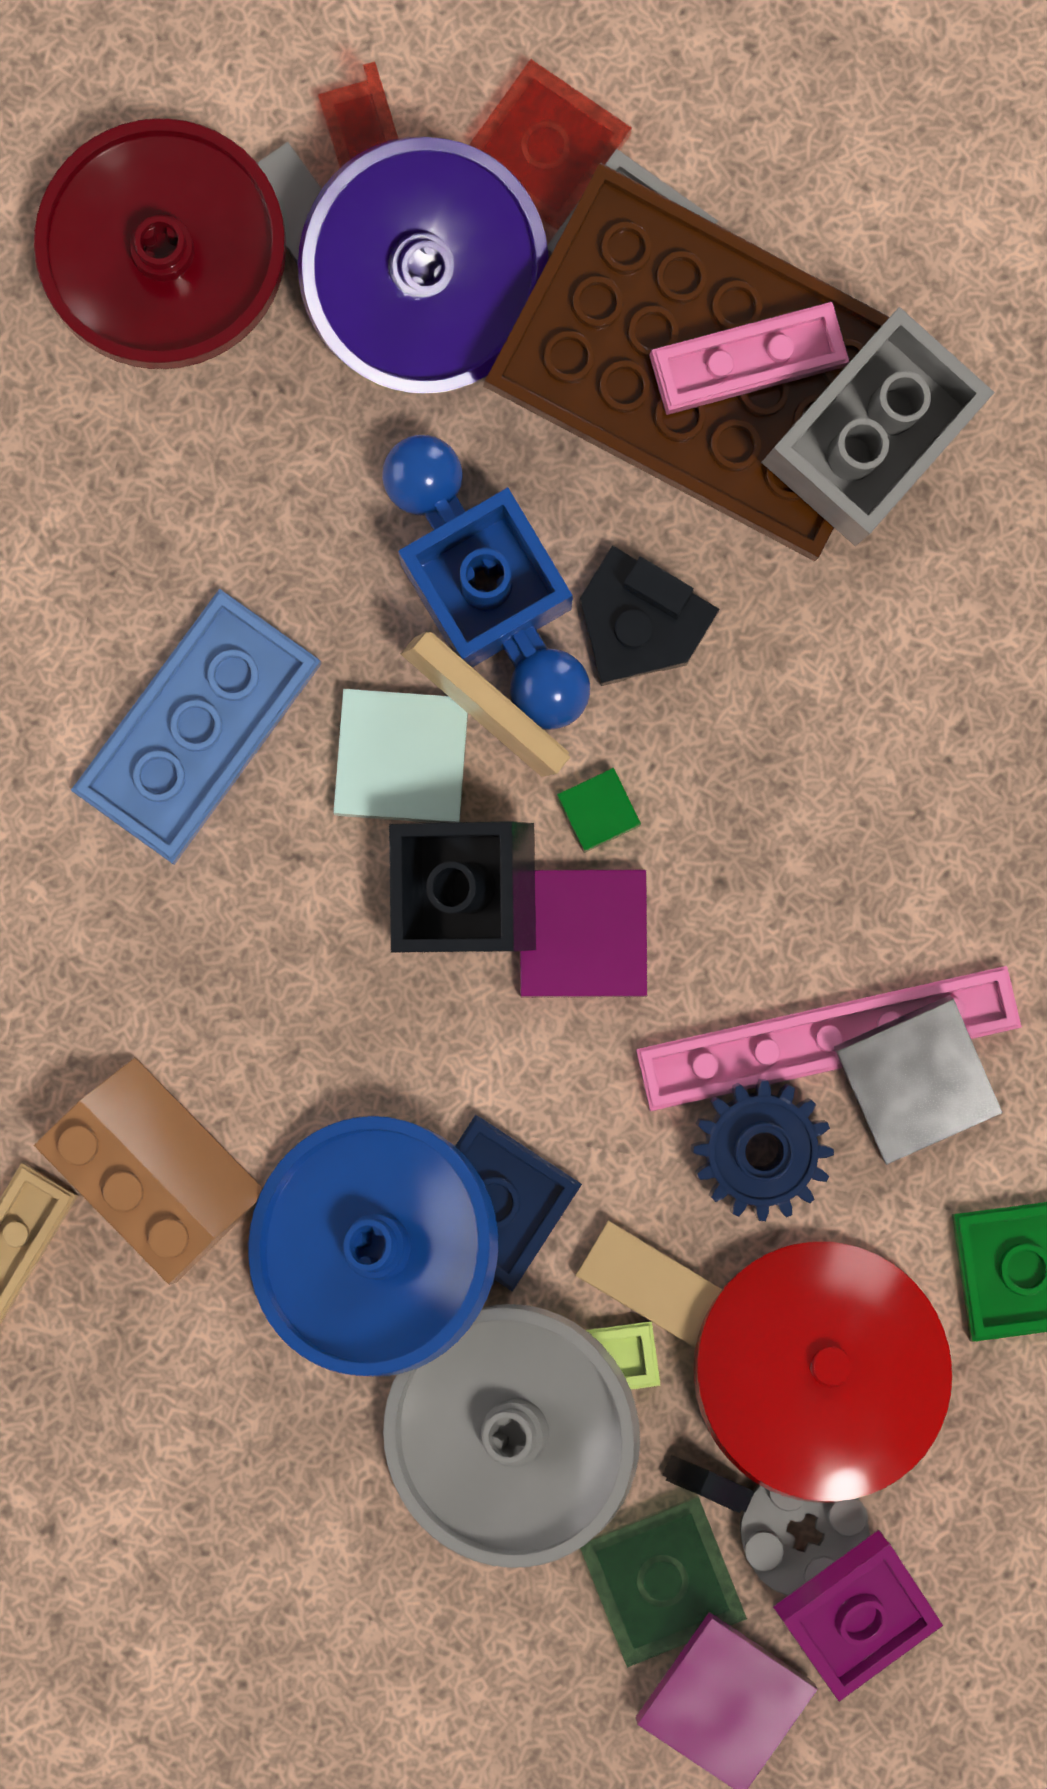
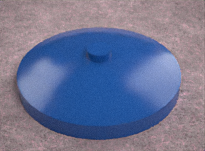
M379 1116L356 1117L333 1123L312 1133L291 1149L275 1167L259 1195L252 1216L248 1241V1261L255 1295L268 1322L281 1339L299 1355L320 1367L342 1374L367 1377L391 1376L417 1369L432 1362L455 1345L470 1329L488 1298L494 1280L498 1257V1229L492 1201L484 1182L467 1157L444 1137L425 1127L404 1120Z

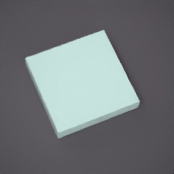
M343 689L334 815L431 823L460 822L468 713L449 696Z

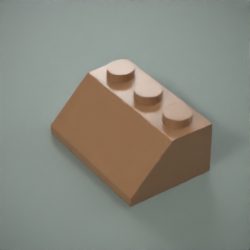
M136 1057L79 1100L34 1144L36 1149L168 1285L177 1283L256 1205L263 1189Z

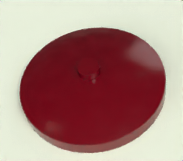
M153 118L137 120L108 129L91 138L66 159L53 176L42 197L34 229V252L38 275L50 303L65 326L79 340L94 351L119 363L146 369H174L199 364L217 357L242 341L258 325L273 303L280 287L286 261V234L280 205L274 189L257 162L243 148L228 137L203 125L177 119Z

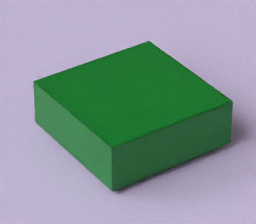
M614 768L557 794L558 801L584 853L641 826V822Z

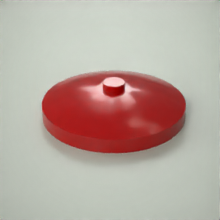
M813 1241L793 1244L765 1254L741 1270L723 1287L706 1313L699 1331L694 1356V1384L700 1412L709 1433L726 1458L739 1471L752 1481L779 1495L800 1501L834 1503L867 1496L888 1487L912 1470L925 1456L937 1438L948 1411L952 1389V1360L948 1340L937 1312L927 1296L906 1273L888 1260L863 1248L844 1243Z

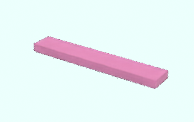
M1003 966L636 1049L650 1112L713 1098L714 1096L733 1093L732 1085L736 1083L741 1084L745 1090L756 1088L758 1079H766L770 1085L841 1069L842 1066L833 1048L834 1046L948 995L955 1000L971 1039L1022 1028L1008 968Z

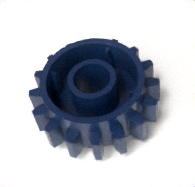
M758 1079L755 1093L748 1094L741 1084L736 1083L732 1085L734 1097L732 1101L726 1104L723 1100L714 1096L710 1102L717 1112L712 1120L698 1118L696 1125L707 1133L705 1141L691 1144V1151L694 1154L706 1156L707 1161L706 1164L700 1166L695 1171L699 1180L715 1178L717 1182L708 1195L715 1202L725 1198L728 1194L731 1195L730 1212L738 1217L744 1212L748 1204L753 1205L755 1216L759 1221H766L769 1214V1206L776 1205L786 1218L792 1216L790 1199L797 1195L802 1200L811 1203L814 1197L807 1187L810 1180L827 1182L829 1178L827 1173L817 1167L818 1158H827L834 1155L832 1147L818 1143L817 1139L818 1136L830 1129L829 1124L825 1120L810 1122L808 1117L813 1112L816 1104L813 1100L807 1098L796 1106L793 1105L795 1088L788 1084H784L777 1096L771 1094V1088L766 1079ZM759 1133L773 1134L778 1143V1152L774 1160L765 1166L749 1164L745 1154L748 1141Z

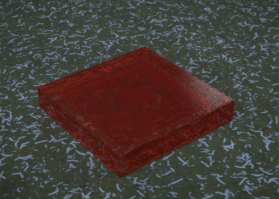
M530 59L469 145L483 151L503 164L526 189L535 204L540 218L559 230L581 199L599 163L605 165L616 149L620 151L631 136L632 127Z

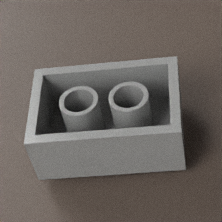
M898 307L761 463L854 546H857L877 527L995 392L903 309Z

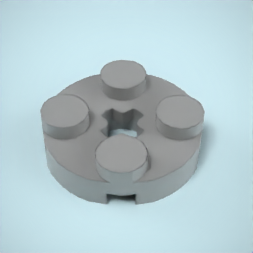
M759 1484L753 1490L754 1494L746 1513L742 1511L740 1520V1535L746 1559L766 1585L787 1596L870 1536L867 1511L858 1498L834 1503L807 1502L779 1495ZM806 1514L814 1515L817 1517L815 1528L823 1533L818 1544L808 1542L804 1550L794 1548L795 1537L787 1531L789 1522L791 1520L802 1522Z

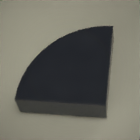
M673 1455L670 1456L662 1475L666 1477L667 1482L698 1494L737 1513L741 1511L746 1513L754 1491Z

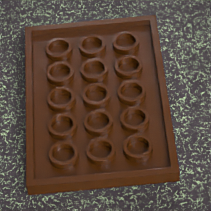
M599 163L493 364L483 387L815 562L821 555L834 527L761 462L845 367L666 415L649 354L653 349L832 302L850 363L890 317L608 166Z

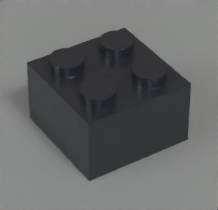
M500 821L389 824L391 953L536 950L534 823Z

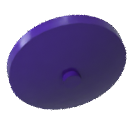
M425 136L405 137L378 144L358 154L334 173L323 186L311 206L301 234L298 253L299 285L307 314L314 329L324 344L346 366L361 376L394 390L409 393H439L470 385L488 376L549 260L548 246L543 224L534 202L518 179L503 164L483 151L458 141Z

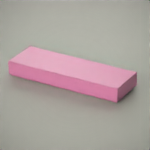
M832 302L653 349L649 354L666 415L846 367L849 363Z

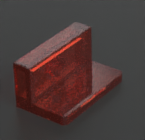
M375 61L363 64L365 81L318 94L339 169L365 150L390 140L399 139Z

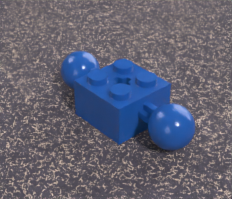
M414 435L401 440L390 450L384 461L382 480L388 497L398 508L410 514L425 515L433 529L430 533L400 549L398 553L402 569L449 648L471 667L478 665L504 649L515 667L509 688L511 702L542 729L555 730L570 725L581 716L588 704L590 697L589 677L583 665L574 656L562 650L548 649L537 632L541 627L572 610L573 595L508 487L465 511L457 497L461 488L463 473L460 460L454 449L445 441L430 435ZM483 570L488 577L499 574L501 577L497 580V588L490 592H486L484 589H474L476 585L475 573Z

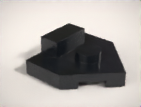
M612 545L580 597V605L601 686L661 670L666 671L687 666L720 609L695 595L693 587L641 556L636 560Z

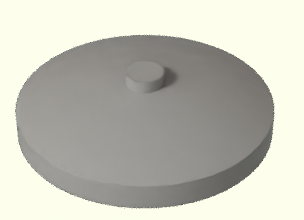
M503 1304L483 1307L470 1329L447 1352L417 1369L396 1375L387 1398L384 1414L383 1435L387 1465L397 1492L408 1511L421 1527L445 1547L473 1561L491 1566L507 1568L538 1566L556 1561L575 1552L601 1532L615 1517L631 1489L637 1470L640 1451L639 1419L631 1389L623 1372L605 1347L585 1329L559 1314L533 1306Z

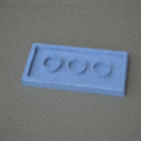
M219 589L71 791L175 865L321 666V661Z

